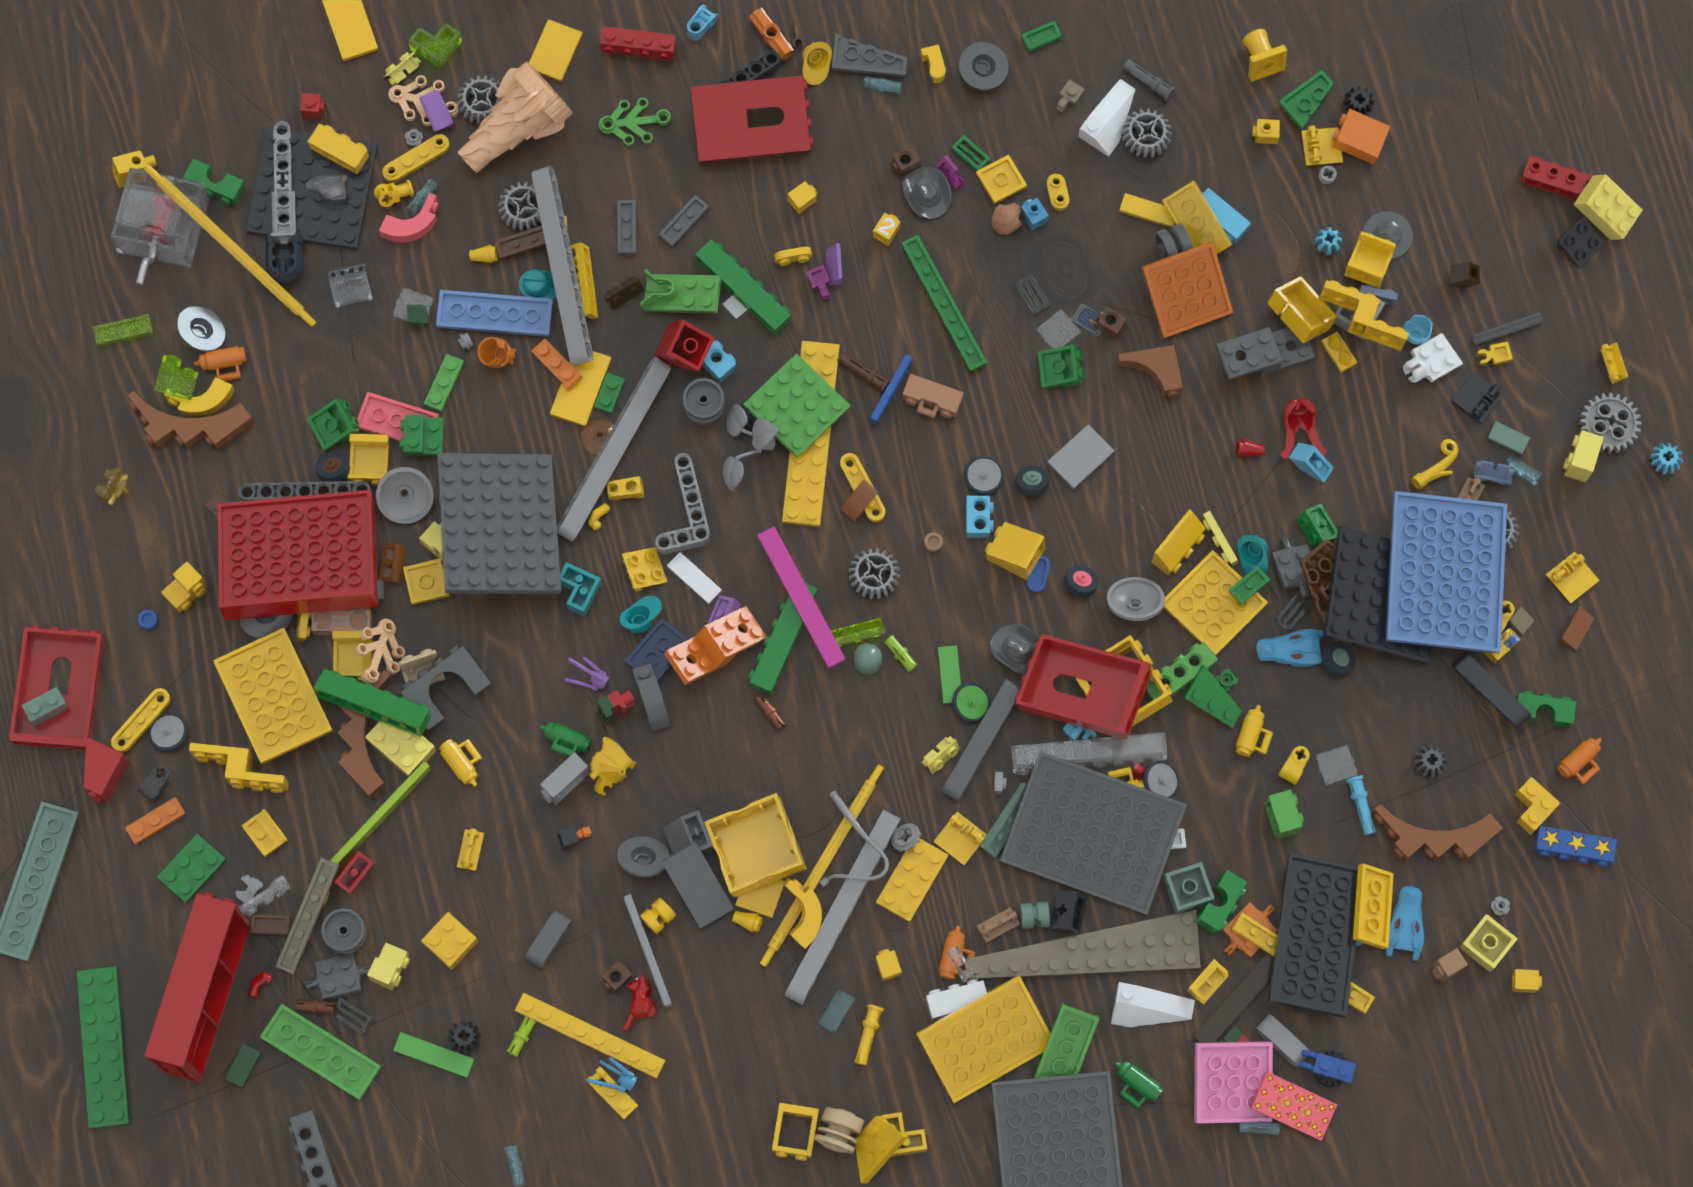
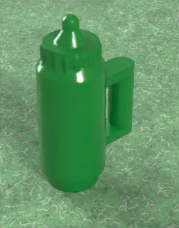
M549 722L548 725H540V729L544 731V737L554 742L551 750L568 757L574 752L587 753L592 739L588 738V735L559 723Z
M1127 1061L1124 1064L1115 1063L1119 1071L1117 1075L1126 1083V1086L1119 1095L1137 1109L1145 1099H1151L1155 1102L1164 1090L1160 1087L1161 1084L1134 1064H1130ZM1130 1086L1144 1097L1139 1101L1127 1092L1126 1089Z

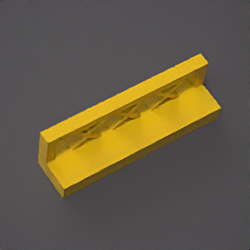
M580 242L570 246L571 251L575 250L576 252L573 260L575 267L578 268L577 280L581 290L585 317L596 319L598 318L590 251L588 246Z

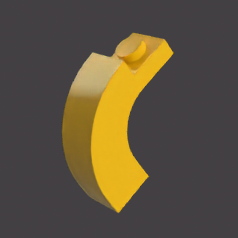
M215 377L210 388L201 396L187 397L169 388L166 389L164 396L168 404L174 407L178 406L177 409L181 415L200 418L221 410L229 402L235 390L232 384Z
M787 878L783 885L799 900L802 907L800 921L788 934L801 947L806 949L820 929L822 921L821 905L810 887L807 886L802 891L803 886L796 879L792 881Z

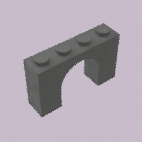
M454 646L448 651L449 655L444 659L439 657L432 663V668L428 671L426 668L417 674L418 678L413 682L409 680L401 686L402 690L399 693L402 697L409 699L415 704H423L430 709L431 719L426 727L428 730L444 719L429 696V686L435 676L442 672H453L464 681L474 695L491 684L464 646Z

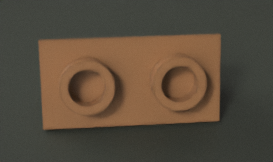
M1468 477L1457 498L1478 500L1485 485L1481 484V479L1477 477L1474 480Z
M1010 907L977 925V928L987 943L1020 925L1016 912Z

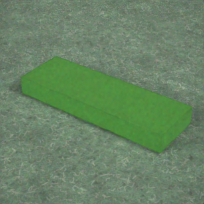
M957 645L938 647L943 705L952 704L953 694L961 685Z

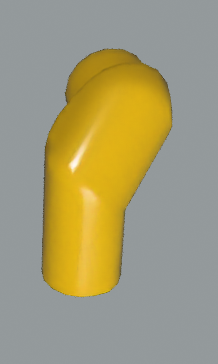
M606 503L593 510L588 521L589 527H592L595 531L602 525L599 522L600 517L610 511V507Z

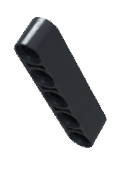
M769 50L718 84L733 83L739 79H744L745 81L765 79L779 69L780 56L776 51ZM770 59H773V60H775L776 62L773 63V64H770V63H768L767 61L770 60ZM754 69H759L761 72L755 74L752 71Z
M1464 652L1451 665L1517 729L1532 716L1517 699L1468 653Z

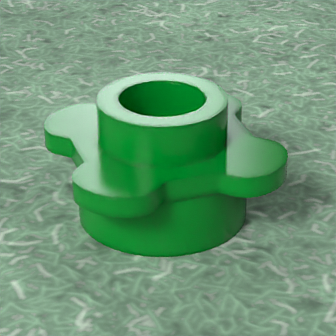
M1224 669L1220 676L1215 677L1226 692L1230 690L1231 686L1238 683V678L1229 669Z

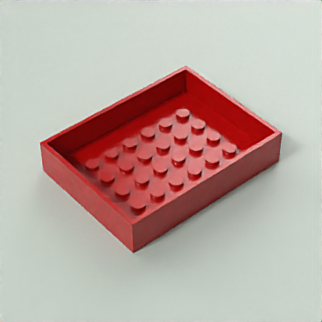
M371 490L218 503L219 609L224 620L379 607L376 506Z

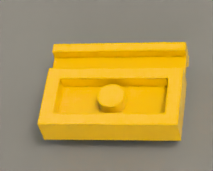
M265 809L242 825L264 857H267L288 841Z

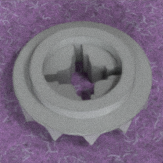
M907 823L901 825L892 835V845L900 852L903 850L908 852L911 847L915 848V844L920 842L919 837L921 833L915 824ZM908 834L910 837L907 839V842H905L904 840L907 838Z

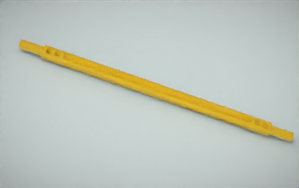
M149 164L143 169L171 199L296 316L299 315L311 327L315 325L316 321L303 310L304 307L165 176L162 177Z
M877 764L869 780L864 782L849 808L855 819H857L876 787L875 783L884 769L879 764ZM845 816L804 883L802 891L807 886L814 891L850 831L852 825ZM797 898L769 942V948L760 961V965L764 967L768 965L775 951L778 952L800 915L802 907Z

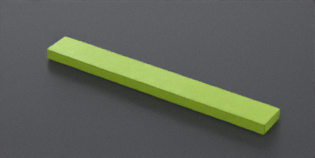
M425 761L422 762L330 861L341 866L355 849L369 837L431 771L430 766Z

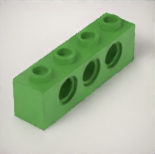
M1205 642L1200 645L1196 643L1189 649L1190 652L1187 655L1181 654L1174 660L1175 663L1172 666L1168 667L1166 665L1159 671L1163 677L1161 681L1167 682L1173 693L1170 695L1171 697L1193 681L1202 665H1205L1209 670L1217 664V657ZM1196 659L1199 665L1192 666L1189 660ZM1180 670L1183 672L1184 676L1180 678L1176 677L1174 675V671ZM1151 678L1144 693L1150 702L1161 696Z

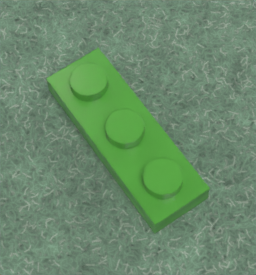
M446 354L426 397L424 406L442 413L464 365V360Z

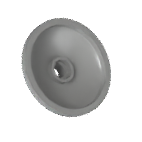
M411 467L395 468L386 473L378 483L376 490L377 505L383 515L393 522L402 524L416 522L429 512L433 504L434 492L432 484L427 476L417 469ZM405 489L408 491V493L406 495H402L401 491Z
M1129 577L1119 580L1110 587L1107 593V604L1110 610L1115 615L1130 621L1150 619L1156 616L1164 607L1165 596L1161 587L1155 582L1141 577Z

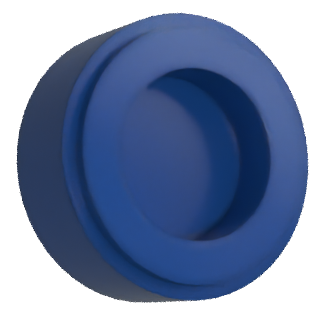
M144 610L138 616V623L143 629L151 630L157 626L158 617L154 611Z

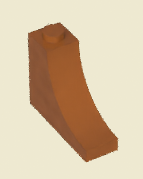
M1174 345L1118 354V367H1133L1146 372L1156 381L1162 396L1176 397L1182 392L1183 385Z

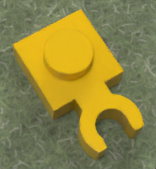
M1508 342L1490 345L1489 351L1482 349L1477 352V356L1484 355L1486 358L1479 362L1480 365H1486L1491 360L1493 365L1513 360Z

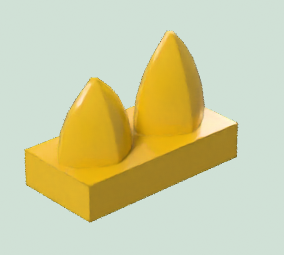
M1338 331L1321 340L1322 346L1340 373L1357 365L1355 357Z

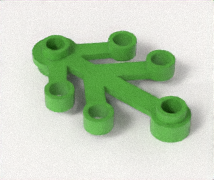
M640 98L627 117L618 120L623 112L625 113L630 110L629 101L621 100L611 116H604L600 119L599 129L605 134H615L623 140L626 147H631L634 145V137L619 129L620 127H626L639 136L645 145H650L653 142L652 134L645 132L637 125L658 123L661 126H666L671 121V114L668 110L661 109L656 115L637 117L642 110L648 108V100ZM645 102L646 105L640 106V103ZM622 104H627L628 107H627V108H622L621 105H622ZM661 117H666L667 120H666V121H661L660 118H661ZM610 123L611 127L606 128L605 124ZM649 136L651 139L646 141L644 137ZM630 138L632 142L627 143L625 140Z

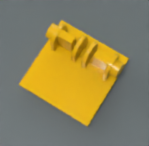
M1309 126L1308 130L1301 131L1306 166L1343 163L1342 151L1333 147L1335 140L1332 138L1338 127L1316 129L1315 126Z
M656 547L622 554L623 563H625L627 569L626 572L629 574L628 578L631 580L632 589H635V592L642 591L643 587L668 582Z
M1573 552L1546 574L1570 604L1600 581L1583 562L1585 560L1582 554L1577 555L1576 552Z
M956 812L933 842L961 864L965 865L987 834L959 812Z

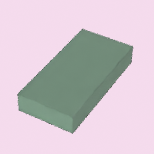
M1496 421L1487 439L1522 455L1530 437Z

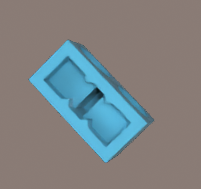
M990 496L966 497V538H989L990 532H993V520H990V513H993V502H990ZM981 504L985 509L978 511L975 509V506ZM983 523L985 528L977 529L975 524Z

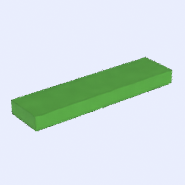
M400 1032L393 1050L399 1054L468 1078L475 1061L473 1058Z

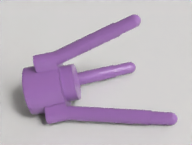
M586 657L582 659L595 672L568 658L569 662L592 676L590 679L592 684L565 678V682L591 688L594 691H597L598 688L604 689L610 678L606 675L607 673L600 670Z

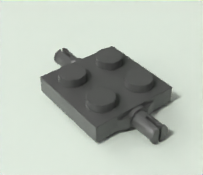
M1283 537L1280 540L1284 549L1271 554L1283 589L1300 588L1302 597L1310 596L1307 588L1308 584L1299 564V561L1310 553L1308 544L1297 547L1291 546L1288 537Z
M354 953L315 962L317 970L316 979L305 981L306 989L319 987L323 1001L362 992L361 976L368 974L371 965L359 968L356 964Z

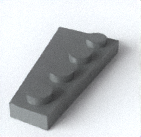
M835 33L832 71L905 78L907 57L886 50L882 51L869 44L867 46L858 43L857 40L851 38L849 40Z

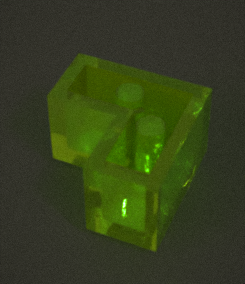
M445 23L435 37L419 27L409 39V46L412 51L441 69L460 45L462 38L459 31Z
M163 355L154 391L191 400L198 372L190 368H180L182 360L176 356Z

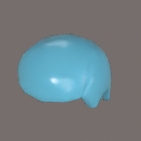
M1413 315L1408 322H1405L1403 329L1409 333L1407 341L1414 345L1425 343L1432 333L1433 324L1430 319L1424 315Z

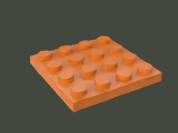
M1213 242L1205 243L1142 267L1163 338L1233 313Z

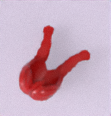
M1305 398L1292 399L1286 404L1284 409L1283 422L1286 429V447L1281 452V456L1283 459L1290 457L1294 447L1296 432L1300 428L1306 431L1311 444L1322 455H1325L1327 452L1326 448L1320 444L1316 432V409L1314 404Z

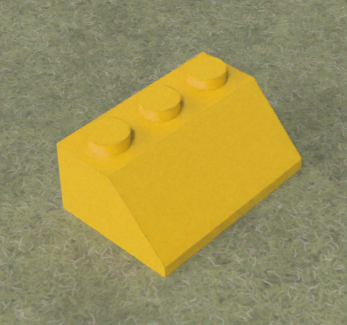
M1188 510L1154 552L1151 563L1168 576L1180 569L1182 566L1180 562L1183 558L1188 559L1194 551L1192 547L1196 543L1199 545L1205 538L1204 531L1206 528L1193 511Z

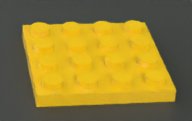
M1212 550L1165 597L1163 608L1201 644L1205 642L1216 656L1268 602L1257 592L1244 604L1240 605L1228 591L1242 577Z

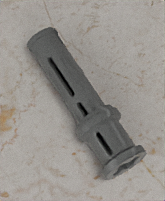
M1128 59L1124 64V70L1149 86L1151 92L1161 95L1166 102L1174 94L1176 88L1163 82L1161 77L1156 78L1131 59Z

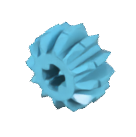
M1660 443L1659 448L1655 447L1653 449L1654 453L1650 455V458L1653 459L1651 466H1657L1656 472L1661 469L1662 474L1665 475L1667 471L1673 474L1674 470L1680 469L1679 464H1682L1683 459L1680 458L1682 452L1676 451L1678 445L1672 448L1671 443H1667L1666 446ZM1664 456H1667L1668 459H1670V460H1669V461H1666V460H1665L1666 457H1665V458H1663V457H1664Z

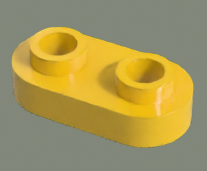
M1052 174L1048 177L1046 183L1050 204L1054 210L1063 211L1069 205L1066 182L1062 175ZM1057 180L1059 184L1055 185L1053 181ZM1057 198H1062L1063 201L1059 202Z
M810 247L788 249L774 254L775 262L780 264V266H787L791 262L796 261L804 263L812 257Z

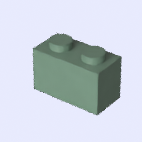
M57 687L22 705L34 727L69 709L62 693Z

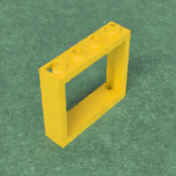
M1131 635L1105 650L1122 656L1132 650L1138 660L1148 662L1150 665L1153 664L1149 655L1142 653L1143 647L1138 640L1134 641ZM1158 669L1152 671L1150 678L1161 693V696L1138 709L1132 726L1173 702L1170 696L1173 693L1168 684L1163 685L1161 682L1163 677ZM1075 678L1087 696L1090 690L1089 683Z

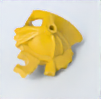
M608 737L603 738L602 750L596 752L592 757L590 763L591 772L589 774L593 780L597 778L594 790L604 796L606 793L603 791V788L605 786L612 788L613 783L617 784L619 781H623V778L627 777L625 774L628 768L633 769L636 764L618 743Z

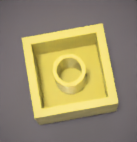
M1486 914L1459 948L1491 972L1518 938Z

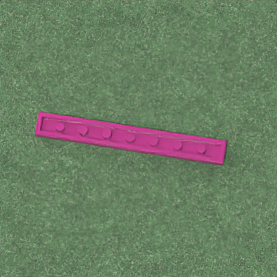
M775 526L758 534V539L828 669L845 661L846 659Z

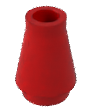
M1246 439L1237 440L1236 455H1240V457L1264 455V445Z

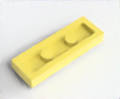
M1210 511L1203 514L1205 520L1202 522L1207 531L1212 530L1214 536L1211 538L1216 547L1221 546L1224 551L1221 553L1226 563L1230 562L1231 566L1238 564V559Z

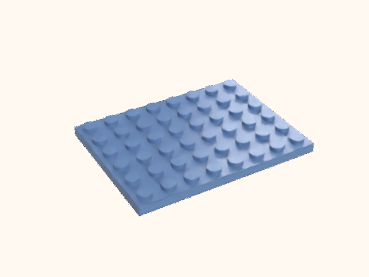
M1401 491L1393 493L1386 641L1498 654L1501 652L1507 504Z

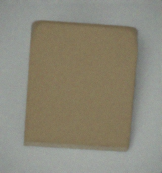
M1520 607L1507 624L1523 635L1534 620L1525 609Z

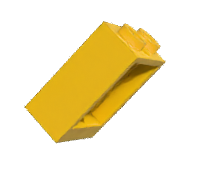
M779 1103L772 1152L775 1153V1156L787 1158V1155L795 1156L796 1160L807 1161V1158H811L819 1109ZM783 1114L812 1118L807 1150L778 1146Z

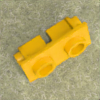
M1617 342L1609 346L1608 344L1602 345L1600 352L1603 355L1611 383L1614 384L1627 378L1628 374Z
M465 829L457 863L458 868L476 871L484 833L478 832L476 829Z

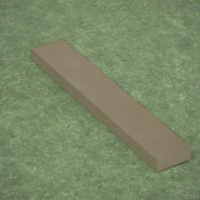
M322 857L320 858L275 967L295 974L339 869V864Z

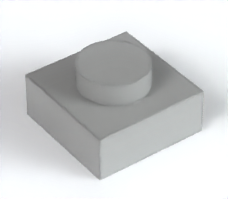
M995 772L994 795H1002V790H1006L1007 779L1003 778V772Z

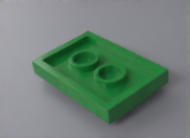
M196 834L157 878L187 904L225 863L226 858Z

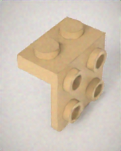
M426 649L416 656L407 655L398 662L405 683L409 680L411 682L418 678L417 674L426 668L428 671L433 667L432 663L438 659L436 650ZM442 672L435 676L430 684L445 680L444 673Z

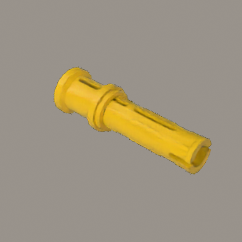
M867 1004L866 1007L868 1011L865 1020L862 1022L864 1029L854 1063L864 1066L867 1065L875 1031L880 1026L878 1022L881 1012L884 1011V1008Z

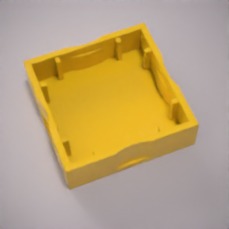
M777 793L752 802L740 810L727 812L704 822L712 845L719 856L721 870L729 892L734 898L807 869L782 800Z

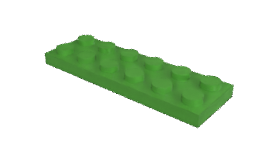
M283 1004L280 1005L260 1036L267 1043L358 1100H361L381 1069V1066Z

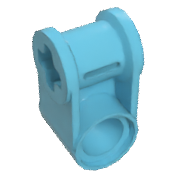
M704 4L701 5L687 23L688 38L692 41L702 39L705 33L716 23L719 15L706 9ZM698 28L699 31L694 32L691 29Z

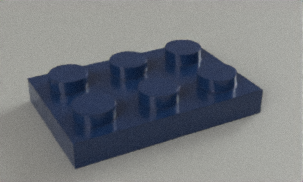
M661 618L624 662L632 669L651 663L658 682L672 666L664 653L668 649L689 639Z

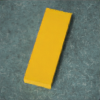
M1124 194L1119 212L1169 228L1174 225V220L1165 205L1130 194Z

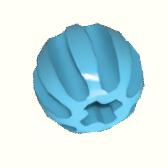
M1327 227L1325 231L1321 229L1317 233V237H1315V245L1318 246L1317 250L1320 253L1324 251L1325 255H1331V252H1338L1342 245V238L1339 237L1340 232L1338 230L1332 231V227Z

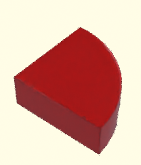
M1138 763L1135 764L1132 775L1134 780L1137 779L1139 781L1143 780L1145 768Z

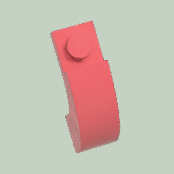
M429 193L422 210L414 218L401 220L386 215L379 229L380 236L384 239L401 243L415 241L425 236L437 222L436 215L433 214L437 212L439 207L437 196Z

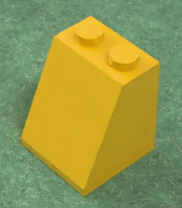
M1004 522L1002 527L999 526L994 534L996 538L993 543L989 542L985 549L986 558L988 561L1027 580L1045 550V537Z

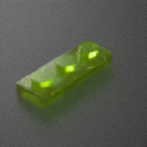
M149 314L93 326L97 346L154 334Z
M880 617L831 630V633L838 646L841 647L851 642L878 637L881 634H885L886 630Z

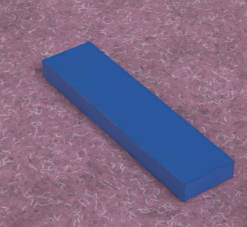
M907 354L904 356L870 417L871 424L876 426L879 423L912 364L911 356Z

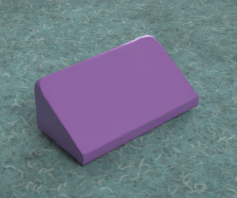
M439 90L419 97L434 131L453 124V120Z
M836 243L825 252L827 274L831 281V284H828L829 286L842 284L840 244Z
M719 595L707 624L739 610L741 604L735 598Z

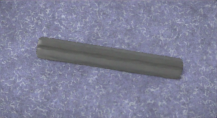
M1535 313L1474 334L1471 337L1473 344L1478 345L1540 324L1543 321L1541 313Z

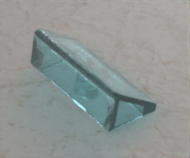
M1509 455L1504 465L1514 468L1515 474L1534 485L1538 483L1542 476L1540 471L1512 455Z
M838 990L818 1024L836 1033L855 998Z

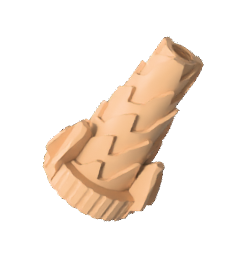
M526 61L521 67L510 68L507 71L495 94L500 101L491 109L492 113L481 122L479 128L468 137L470 140L458 151V154L478 173L494 158L500 156L508 149L513 150L525 138L528 140L533 137L537 140L564 128V121L573 112L546 80Z

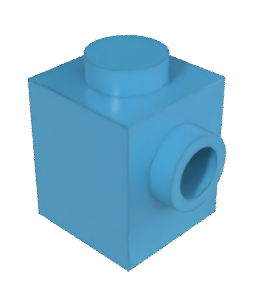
M1038 198L1034 200L1028 199L1021 206L1020 213L1031 231L1048 222L1049 215Z

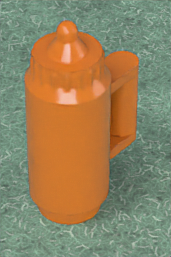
M239 346L206 352L199 355L200 359L195 361L194 365L201 366L202 370H216L217 378L223 381L240 379L239 365L247 362L244 347L239 348ZM236 366V372L220 374L219 369Z
M1589 738L1583 741L1559 763L1560 765L1557 769L1560 774L1566 779L1575 776L1582 785L1589 781L1600 771V768L1593 759L1601 750L1599 744L1602 739L1594 740ZM1590 763L1592 767L1581 776L1578 772Z
M956 926L954 931H949L945 939L938 970L940 972L939 976L945 979L954 980L958 973L965 974V967L964 970L959 968L962 953L967 954L966 959L973 958L976 954L974 951L964 949L965 935L961 933L960 926Z

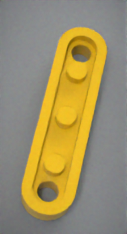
M437 134L391 161L383 168L384 179L389 183L398 182L443 155L450 146L448 138L445 135ZM438 141L443 142L441 145L436 144ZM391 169L395 170L393 174L389 173Z
M853 453L843 455L840 460V467L853 492L864 479L873 487L858 457ZM852 462L853 466L848 467L846 463ZM878 494L864 510L867 518L872 522H880L885 517V507ZM878 511L879 515L874 516L872 512Z
M155 689L111 739V745L116 751L120 753L127 752L170 704L171 697L165 689ZM159 697H164V701L158 702ZM120 741H125V745L119 746Z

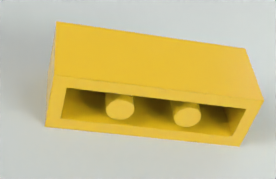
M319 123L307 141L310 149L357 175L369 158L366 146L359 142L357 144L352 142L345 134L340 135L336 133L329 125L323 126Z

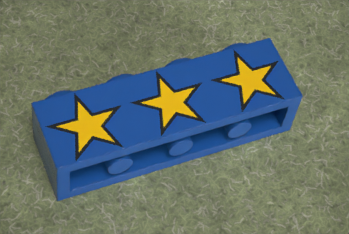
M1539 826L1536 829L1533 852L1538 853L1541 857H1550L1552 855L1558 856L1559 860L1568 861L1569 859H1575L1581 864L1592 862L1596 863V866L1608 867V865L1614 862L1617 839Z

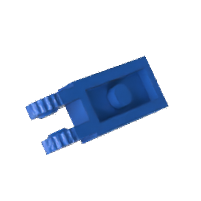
M1302 1050L1301 1055L1315 1059V1063L1312 1065L1302 1061L1299 1062V1067L1310 1070L1315 1074L1351 1084L1356 1067L1355 1063L1321 1053Z

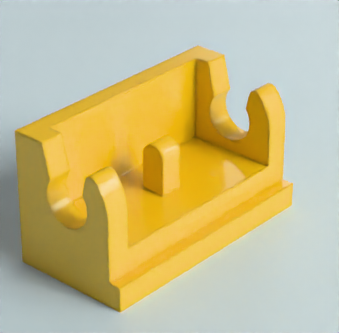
M1214 959L1188 988L1187 992L1204 1005L1228 978L1229 972Z

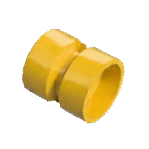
M658 898L651 904V909H646L639 916L643 923L656 935L664 928V923H669L676 917L675 912L661 898Z

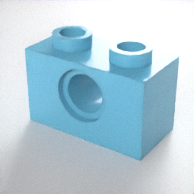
M716 340L713 341L702 366L720 384L736 370V359L730 353L726 354L722 350L724 348L721 343ZM718 356L721 358V361L716 363L711 359Z

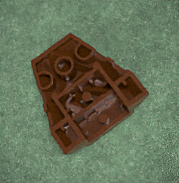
M1325 539L1299 561L1324 623L1335 552V544L1328 539Z

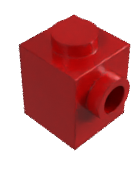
M302 93L300 112L303 119L321 120L322 112H325V101L322 100L321 94Z

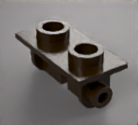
M631 276L621 283V289L616 286L606 291L604 298L609 302L612 310L644 291L639 278Z

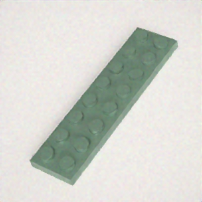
M41 801L0 919V954L29 962L80 814L79 812Z

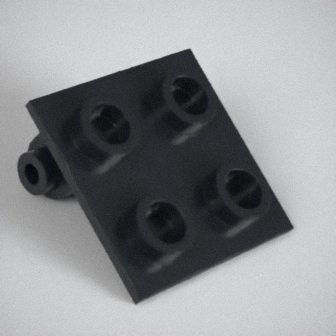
M1582 216L1558 240L1556 246L1559 250L1565 249L1580 269L1605 243L1587 219Z
M1474 372L1453 397L1452 401L1482 423L1504 394L1500 392L1501 387L1495 384L1492 386Z

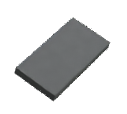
M696 842L691 843L661 861L700 929L734 909Z

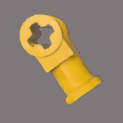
M407 180L406 183L396 186L394 183L379 184L374 189V195L381 206L389 207L393 203L400 202L402 197H413L414 191L410 180Z

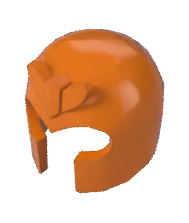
M488 337L479 344L477 355L484 365L492 368H502L508 363L513 364L516 349H511L508 342L504 339Z

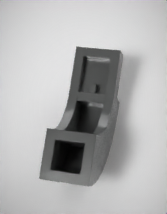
M651 663L632 669L652 732L671 726Z

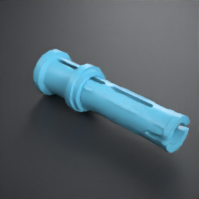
M1363 775L1349 778L1346 782L1349 783L1352 793L1350 797L1355 801L1364 835L1376 833L1367 803L1366 797L1368 792L1364 789Z

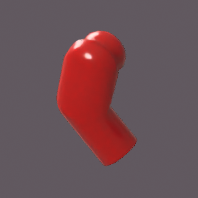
M260 972L252 978L248 996L257 998L260 986L264 983H271L272 975L267 974V972Z

